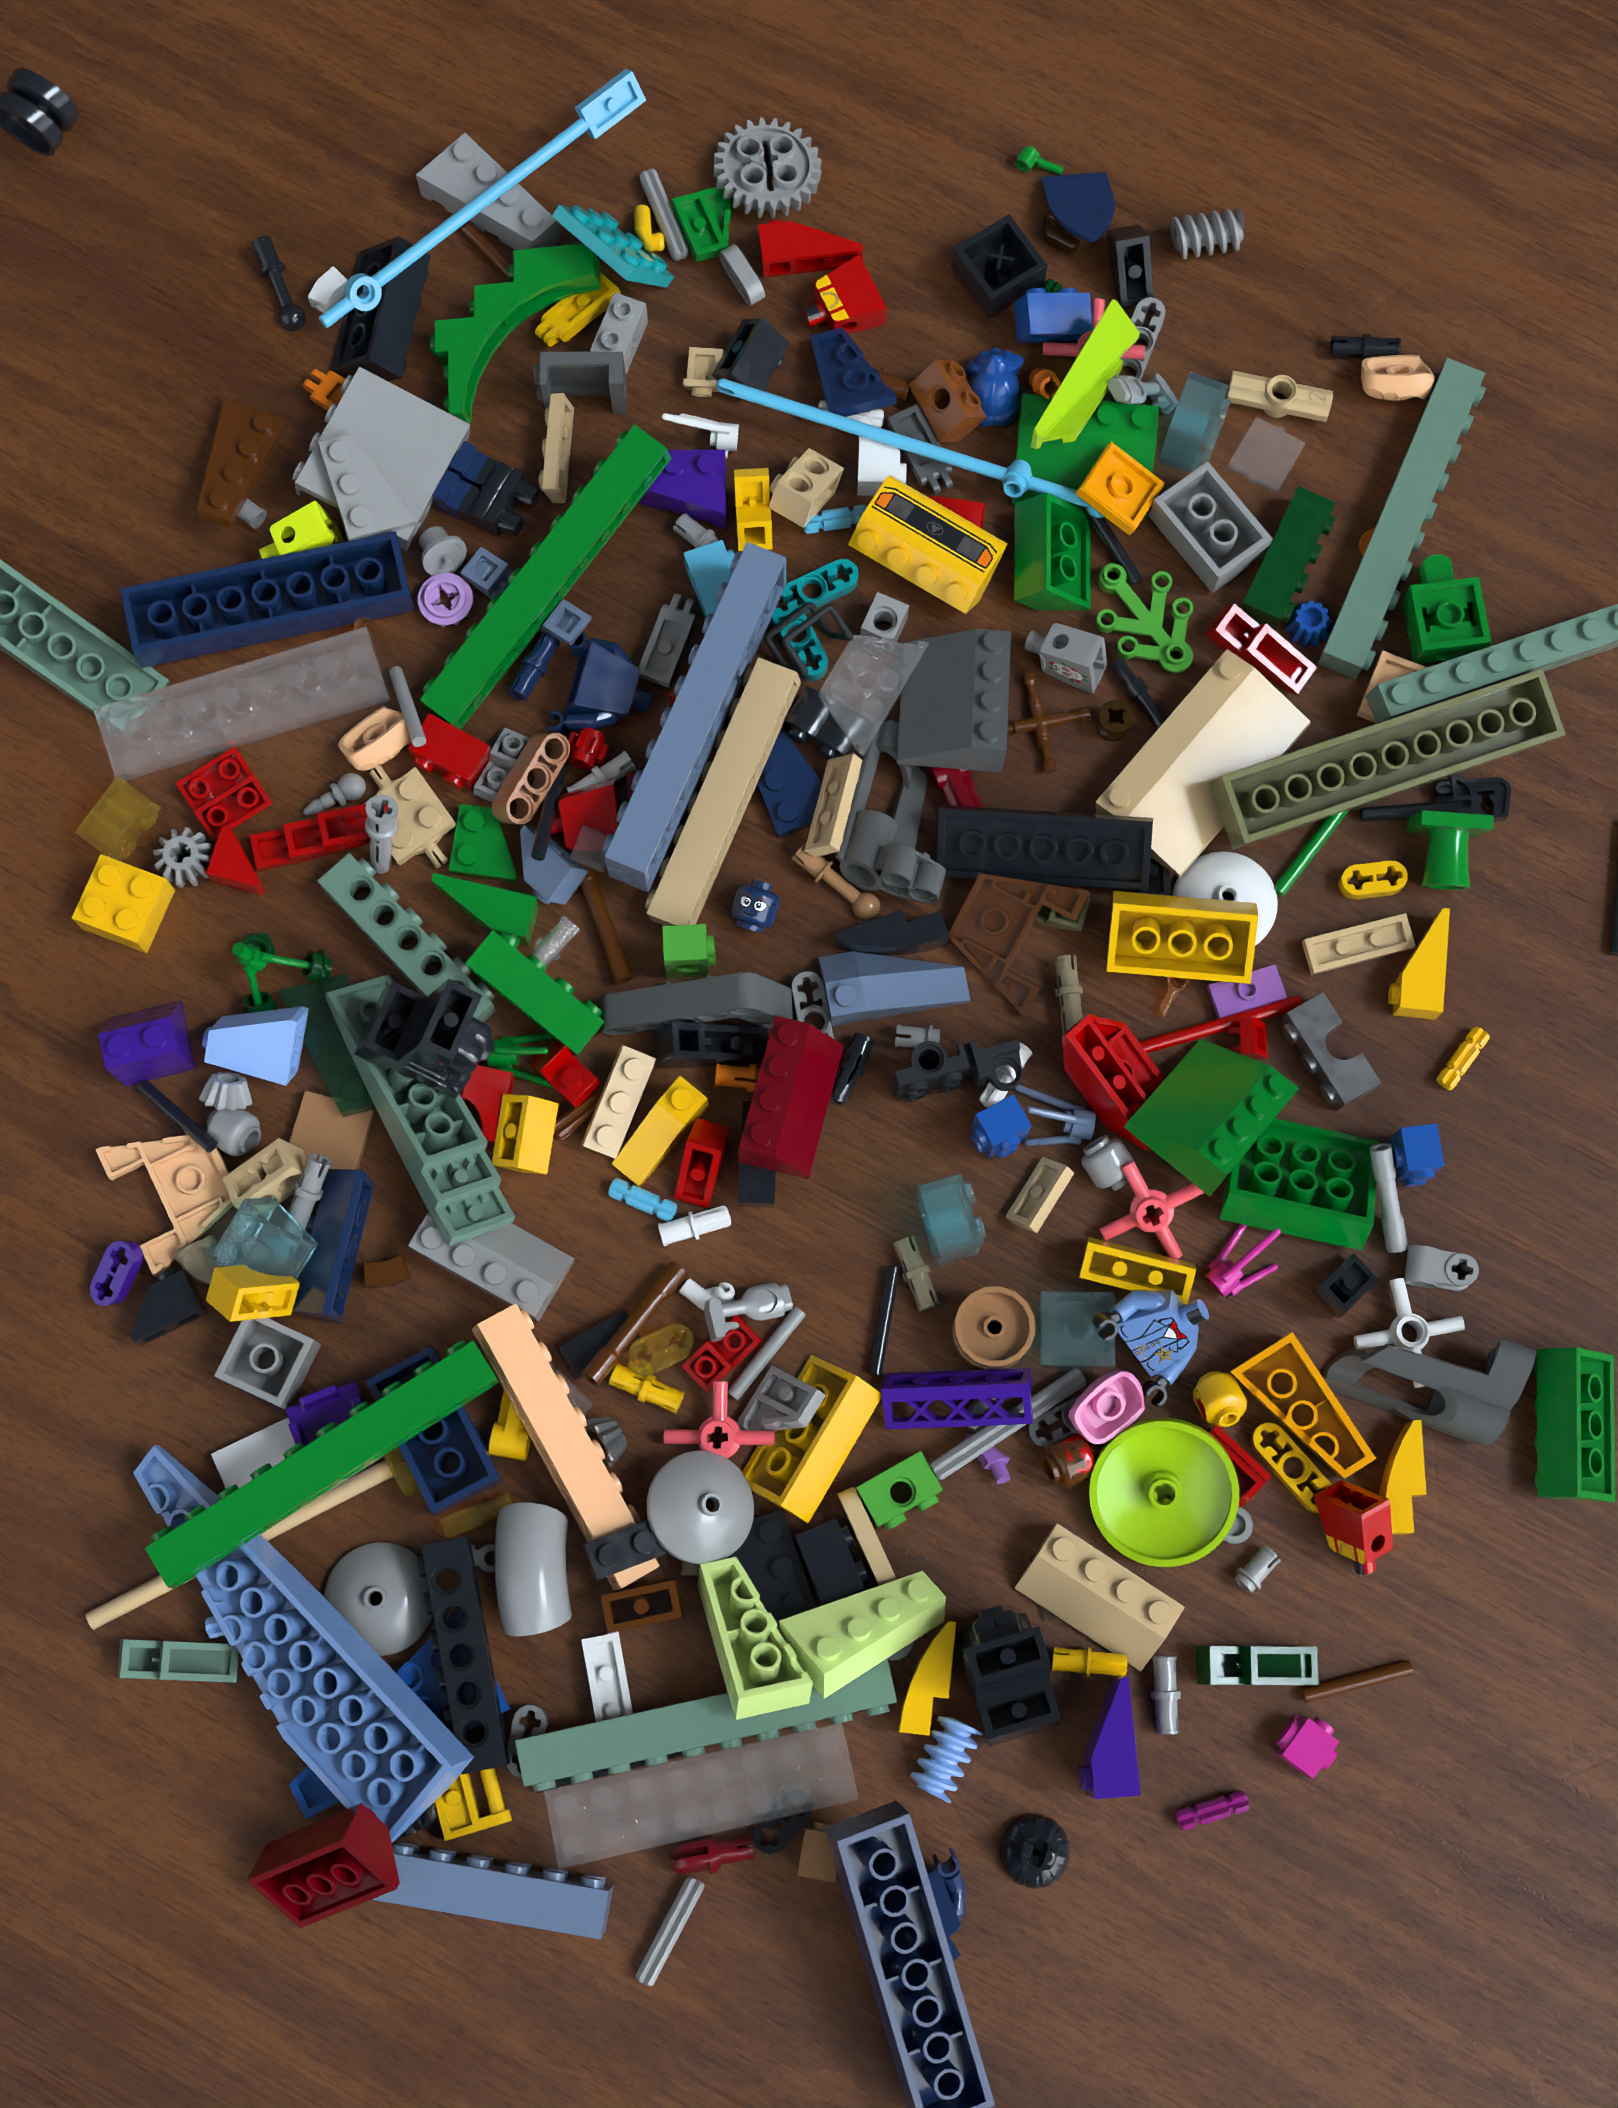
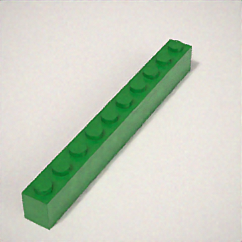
M635 424L629 431L625 430L620 434L611 455L607 459L603 458L599 461L593 471L594 476L586 486L582 485L575 492L569 509L565 514L560 513L554 519L548 536L544 541L539 540L533 546L527 563L523 568L519 567L511 574L508 580L509 586L501 596L497 595L490 601L486 609L488 613L480 623L476 622L469 628L465 635L466 641L458 651L454 650L448 655L444 662L445 668L439 676L430 679L423 688V696L420 701L450 725L460 730L465 726L672 458L668 449Z
M463 1340L456 1343L445 1351L447 1357L434 1365L433 1361H429L418 1367L413 1372L415 1377L403 1385L400 1381L391 1384L381 1392L383 1398L371 1405L366 1401L356 1406L348 1413L350 1416L348 1420L338 1426L335 1422L326 1425L316 1433L318 1439L307 1446L299 1443L288 1449L283 1454L285 1459L272 1467L268 1463L250 1474L252 1478L250 1482L240 1488L237 1484H234L217 1495L219 1501L206 1509L204 1505L193 1509L184 1516L186 1522L174 1530L171 1526H168L155 1533L150 1538L153 1543L144 1549L166 1586L172 1589L179 1587L498 1384L497 1377L475 1342L471 1341L466 1344Z

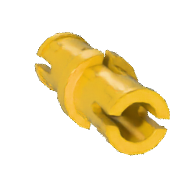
M617 1363L608 1385L638 1397L637 1400L642 1403L648 1401L674 1414L677 1413L685 1394L683 1391L655 1380L656 1376L643 1375L620 1363Z

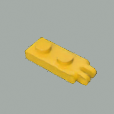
M601 273V290L576 294L562 299L542 316V323L537 326L535 334L540 339H543L544 343L549 347L554 346L560 340L563 342L569 341L608 309L614 292L621 294L619 288Z

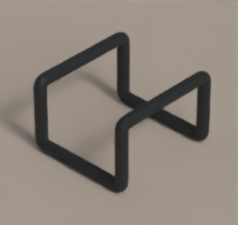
M807 602L764 635L765 644L780 666L796 671L798 675L806 676L808 674V669L789 641L816 620L829 638L844 641L853 640V634L833 605L827 604L818 610L814 603ZM810 609L813 615L782 639L784 648L797 665V667L789 666L771 638ZM829 611L843 633L833 632L823 618V615Z

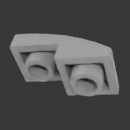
M504 728L490 751L488 764L474 786V795L493 802L500 787L530 739L529 737Z

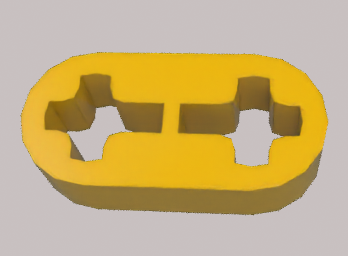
M1397 861L1357 864L1349 866L1342 873L1338 887L1345 897L1352 900L1391 896L1397 894L1405 886L1408 880V873L1406 868ZM1388 870L1392 876H1398L1399 879L1396 880L1393 886H1390L1389 880L1377 881V878L1384 877ZM1353 875H1356L1357 880L1369 879V882L1363 883L1359 890H1356L1353 884H1348Z

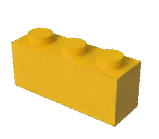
M1088 1237L1079 1278L1131 1291L1161 1292L1171 1290L1175 1292L1183 1304H1188L1196 1266L1194 1263Z

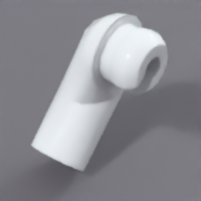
M689 1278L679 1293L704 1311L705 1302L712 1297L721 1300V1303L733 1301L735 1290L727 1282H722L716 1287L704 1289Z

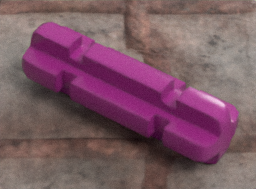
M1239 1790L1229 1793L1227 1798L1220 1796L1194 1804L1192 1809L1189 1806L1178 1809L1175 1812V1818L1180 1830L1185 1831L1195 1828L1197 1823L1204 1825L1230 1817L1232 1812L1234 1814L1246 1812L1250 1809L1249 1801L1245 1792Z

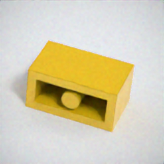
M503 1094L492 1164L496 1167L517 1172L547 1175L559 1103L529 1095Z

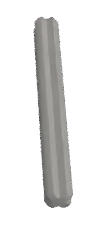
M1079 1369L1070 1370L1031 1396L1033 1420L1086 1385V1379ZM1023 1402L1008 1412L1024 1413ZM1026 1424L985 1426L932 1461L929 1466L936 1479L943 1480Z

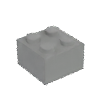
M269 1318L242 1320L214 1377L278 1407L287 1409L291 1407L321 1344Z

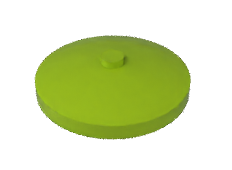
M1152 1418L1131 1424L1124 1431L1110 1439L1102 1448L1095 1460V1466L1090 1477V1507L1100 1532L1121 1554L1149 1566H1181L1197 1561L1209 1554L1229 1533L1239 1506L1238 1478L1228 1453L1206 1430L1179 1419Z

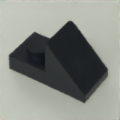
M1353 1253L1332 1274L1312 1290V1293L1336 1318H1339L1379 1279Z

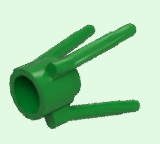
M539 1033L515 1037L502 1036V1039H492L495 1044L487 1060L488 1066L497 1067L498 1070L513 1073L514 1077L554 1089L542 1077L512 1068V1065H519L520 1055L548 1053L546 1047H520V1044L547 1041L553 1037L548 1033Z

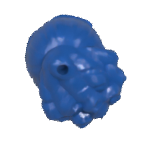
M995 347L988 352H979L976 358L970 359L966 365L965 373L971 377L969 385L972 391L979 397L981 407L987 416L979 426L989 427L994 424L998 427H1006L1016 419L1021 405L1020 382L1016 376L1023 365V358L1020 355L1013 354L1012 351L1007 350L1001 352Z

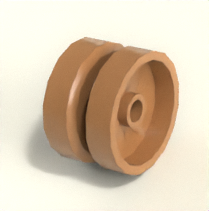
M1002 1286L983 1287L971 1293L959 1306L952 1325L953 1343L959 1356L971 1367L980 1370L1007 1369L1016 1365L1031 1347L1036 1332L1035 1316L1028 1302L1016 1291ZM990 1322L997 1323L996 1329H1001L1000 1333L991 1334L988 1331L987 1327Z

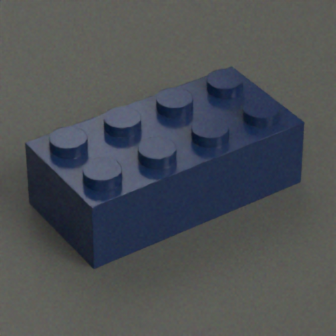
M431 1346L366 1380V1383L375 1401L383 1398L381 1392L397 1381H400L402 1385L415 1377L413 1372L418 1367L429 1361H433L435 1365L442 1358L438 1350ZM463 1405L399 1446L431 1513L439 1516L504 1481L466 1405Z

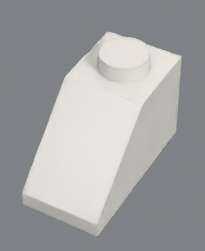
M860 417V422L875 426L868 418ZM859 436L857 495L875 496L889 475L906 484V463H900V450L896 447Z

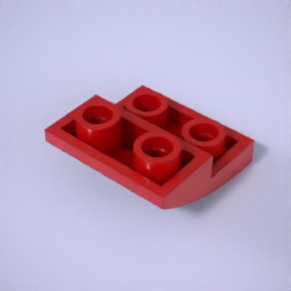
M235 746L175 783L213 842L218 839L222 826L229 824L233 830L273 805Z

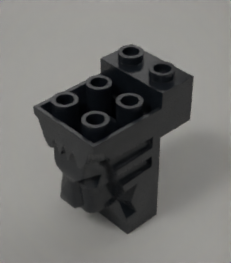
M451 979L446 980L427 997L392 982L382 991L354 1055L385 1070L389 1068L395 1069L456 1099L470 1080L471 1073L476 1069L479 1061L488 1060L495 1043L490 1038L492 1034L491 1027L473 1017L482 997L481 994Z
M1000 1605L982 1610L980 1618L975 1620L973 1624L965 1627L961 1632L956 1633L955 1637L988 1747L1059 1726L1061 1715L1050 1684L1051 1662L1040 1627L1032 1628L1027 1613L1020 1614L1012 1610L1005 1611Z

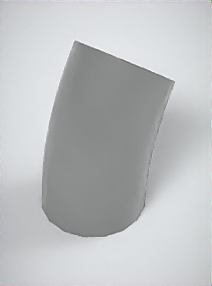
M514 1503L504 1506L498 1512L494 1552L495 1585L500 1623L505 1635L528 1636L543 1633L563 1625L572 1616L566 1572L568 1520L563 1513L552 1507L536 1503Z

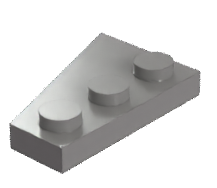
M352 433L318 442V448L348 541L416 526L415 518Z

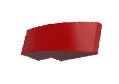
M1235 603L1224 607L1204 634L1224 651L1228 649L1256 668L1267 680L1294 695L1300 692L1317 668L1267 623L1259 625Z

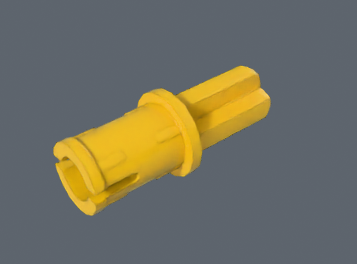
M1054 1647L1052 1671L1084 1673L1086 1677H1090V1673L1125 1676L1128 1659L1124 1654L1093 1652L1092 1647H1088L1087 1650Z

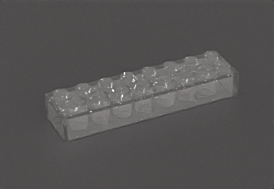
M363 627L94 708V712L114 776L123 782L229 750L234 746L239 747L381 704L391 699L371 635L367 627Z
M842 1723L544 1791L559 1869L859 1800Z

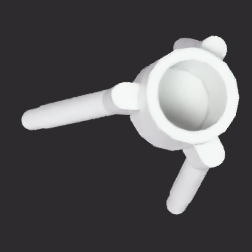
M684 413L680 415L662 414L663 420L710 430V446H716V450H725L726 459L728 451L737 452L739 424L717 422Z

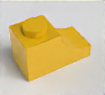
M246 1265L214 1267L206 1301L230 1322L289 1316L293 1310L300 1282L292 1276L269 1275L252 1270Z

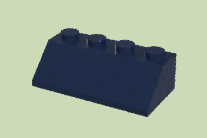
M329 1169L322 1184L321 1190H323V1194L319 1201L317 1213L312 1212L308 1222L307 1233L311 1234L309 1246L302 1249L299 1258V1269H302L293 1312L300 1316L342 1323L375 1187V1182L365 1171Z

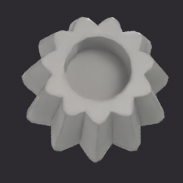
M230 1072L211 1074L199 1097L200 1101L205 1102V1106H214L217 1110L228 1109L235 1111L237 1108L246 1109V1106L252 1105L245 1077Z

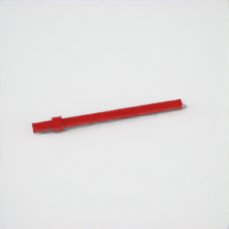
M1297 995L1138 1042L1148 1054L1224 1032L1230 1027H1240L1239 1019L1253 1017L1262 1021L1286 1014L1303 1003L1301 997Z

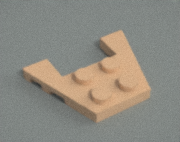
M188 1135L163 1138V1140L144 1143L133 1142L116 1147L105 1146L96 1149L110 1180L117 1179L145 1165L172 1222L173 1230L140 1245L154 1276L161 1275L175 1261L174 1255L179 1249L198 1240L233 1206L222 1180L223 1177L229 1174V1171L219 1149L215 1148L212 1152L208 1153Z

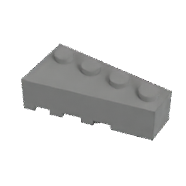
M464 133L416 174L421 196L430 201L432 199L442 204L445 210L455 214L505 176L507 172L471 137ZM516 184L469 220L473 222V226L483 232L487 230L499 237V241L515 250L553 247L560 241L557 220L520 184Z

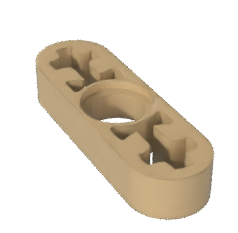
M852 1486L837 1493L877 1585L880 1586L897 1580L855 1487Z

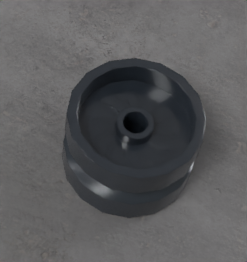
M18 68L7 81L6 88L8 92L0 93V127L25 147L36 153L52 156L63 141L64 137L61 132H70L80 113L72 100L55 84L32 70Z

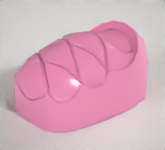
M1121 1369L1112 1370L1100 1376L1088 1386L1070 1409L1068 1417L1079 1434L1093 1444L1105 1443L1133 1424L1145 1410L1142 1386L1132 1373Z

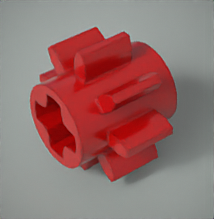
M588 727L581 729L579 734L571 731L568 737L570 744L569 762L587 771H591L595 763L603 766L609 753V746L604 744L606 737L599 731Z

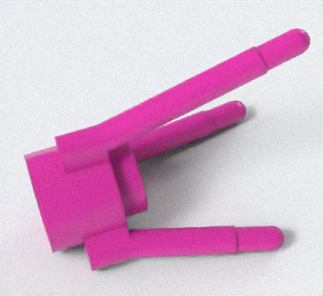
M1240 1224L1218 1256L1207 1266L1210 1272L1205 1275V1278L1218 1294L1225 1298L1230 1293L1234 1297L1243 1288L1278 1269V1264L1274 1263L1241 1281L1239 1280L1244 1276L1241 1269L1280 1235L1281 1230L1279 1228L1274 1229L1235 1264L1230 1259L1223 1263L1248 1225Z

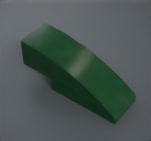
M1196 1646L1197 1684L1319 1685L1318 1647Z

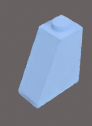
M301 1006L222 1016L212 1027H208L204 1033L202 1047L206 1048L204 1062L286 1086L299 1069L309 1008Z

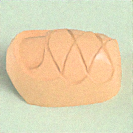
M1419 355L1370 357L1364 359L1361 364L1362 389L1371 397L1390 401H1403L1412 397L1425 400L1434 389L1435 376L1431 369L1420 359Z
M383 706L347 732L339 741L338 747L349 763L356 769L365 771L393 759L404 746L409 745L412 741L402 712Z

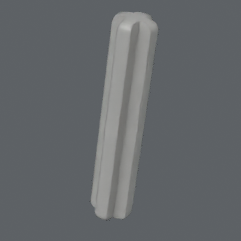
M655 169L643 171L640 174V182L659 229L664 235V241L671 258L674 261L685 259L689 255L688 247L658 173Z
M693 1876L686 1877L635 1975V1978L644 1985L650 1987L654 1985L704 1889V1883Z

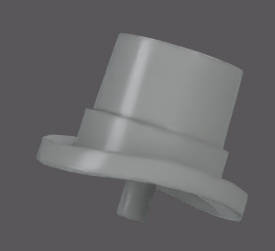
M435 526L424 531L419 539V544L423 550L420 561L424 570L430 575L434 576L440 573L453 574L463 564L467 548L464 541L458 536H449L442 527Z

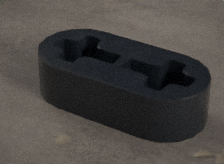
M798 1789L787 1791L758 1822L753 1833L754 1844L758 1850L767 1854L777 1853L803 1826L812 1813V1802L807 1793ZM799 1797L803 1798L805 1801L802 1805L805 1811L804 1815L800 1817L795 1813L786 1822L782 1818L789 1808L787 1803H785L788 1798L797 1800ZM778 1821L784 1826L777 1833V1838L780 1840L779 1843L775 1846L770 1842L764 1846L760 1842L763 1839V1834L760 1830L764 1826L767 1829H771Z

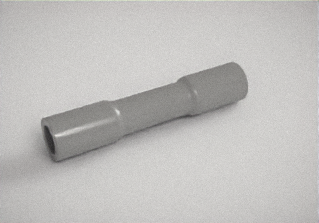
M1387 1143L1371 1146L1369 1151L1374 1179L1377 1182L1386 1250L1391 1253L1402 1252L1408 1249L1404 1218L1400 1212L1392 1147Z

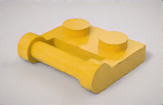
M495 1768L480 1771L491 1815L480 1818L469 1773L460 1774L453 1784L435 1801L445 1841L512 1821L510 1810H505Z

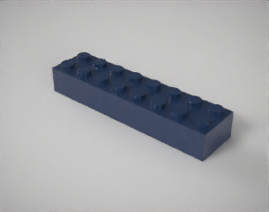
M396 531L120 588L132 651L141 668L415 611Z
M893 1801L824 1828L907 2108H991L995 2106L910 1813L897 1801Z

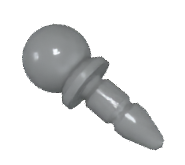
M355 773L343 775L339 779L338 784L332 783L330 785L332 792H327L320 796L319 799L313 800L304 809L303 813L307 816L313 815L335 805L337 801L344 806L347 800L355 801L360 799L366 789L363 778Z

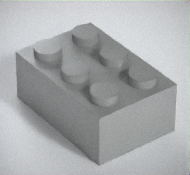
M1208 461L1155 498L1149 513V518L1212 594L1264 557L1273 540Z

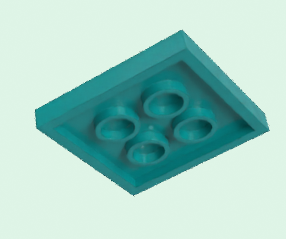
M559 205L553 213L552 217L625 280L666 288L673 280L674 276L666 270L668 264L656 254H647L641 248L643 246L642 241L629 232L624 234L617 228L619 222L610 214L604 211L599 214L591 208L585 211L577 205L573 207Z

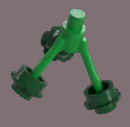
M263 932L247 934L242 939V942L236 943L232 948V952L237 956L239 963L244 965V971L248 977L251 994L243 1000V1014L277 1010L278 1008L277 1003L272 1000L269 993L259 991L256 973L263 970L267 963L302 968L304 979L311 980L313 984H320L323 979H328L331 974V959L327 958L325 951L321 949L317 952L309 951L305 955L304 960L275 955V946L271 944L272 939L269 935Z

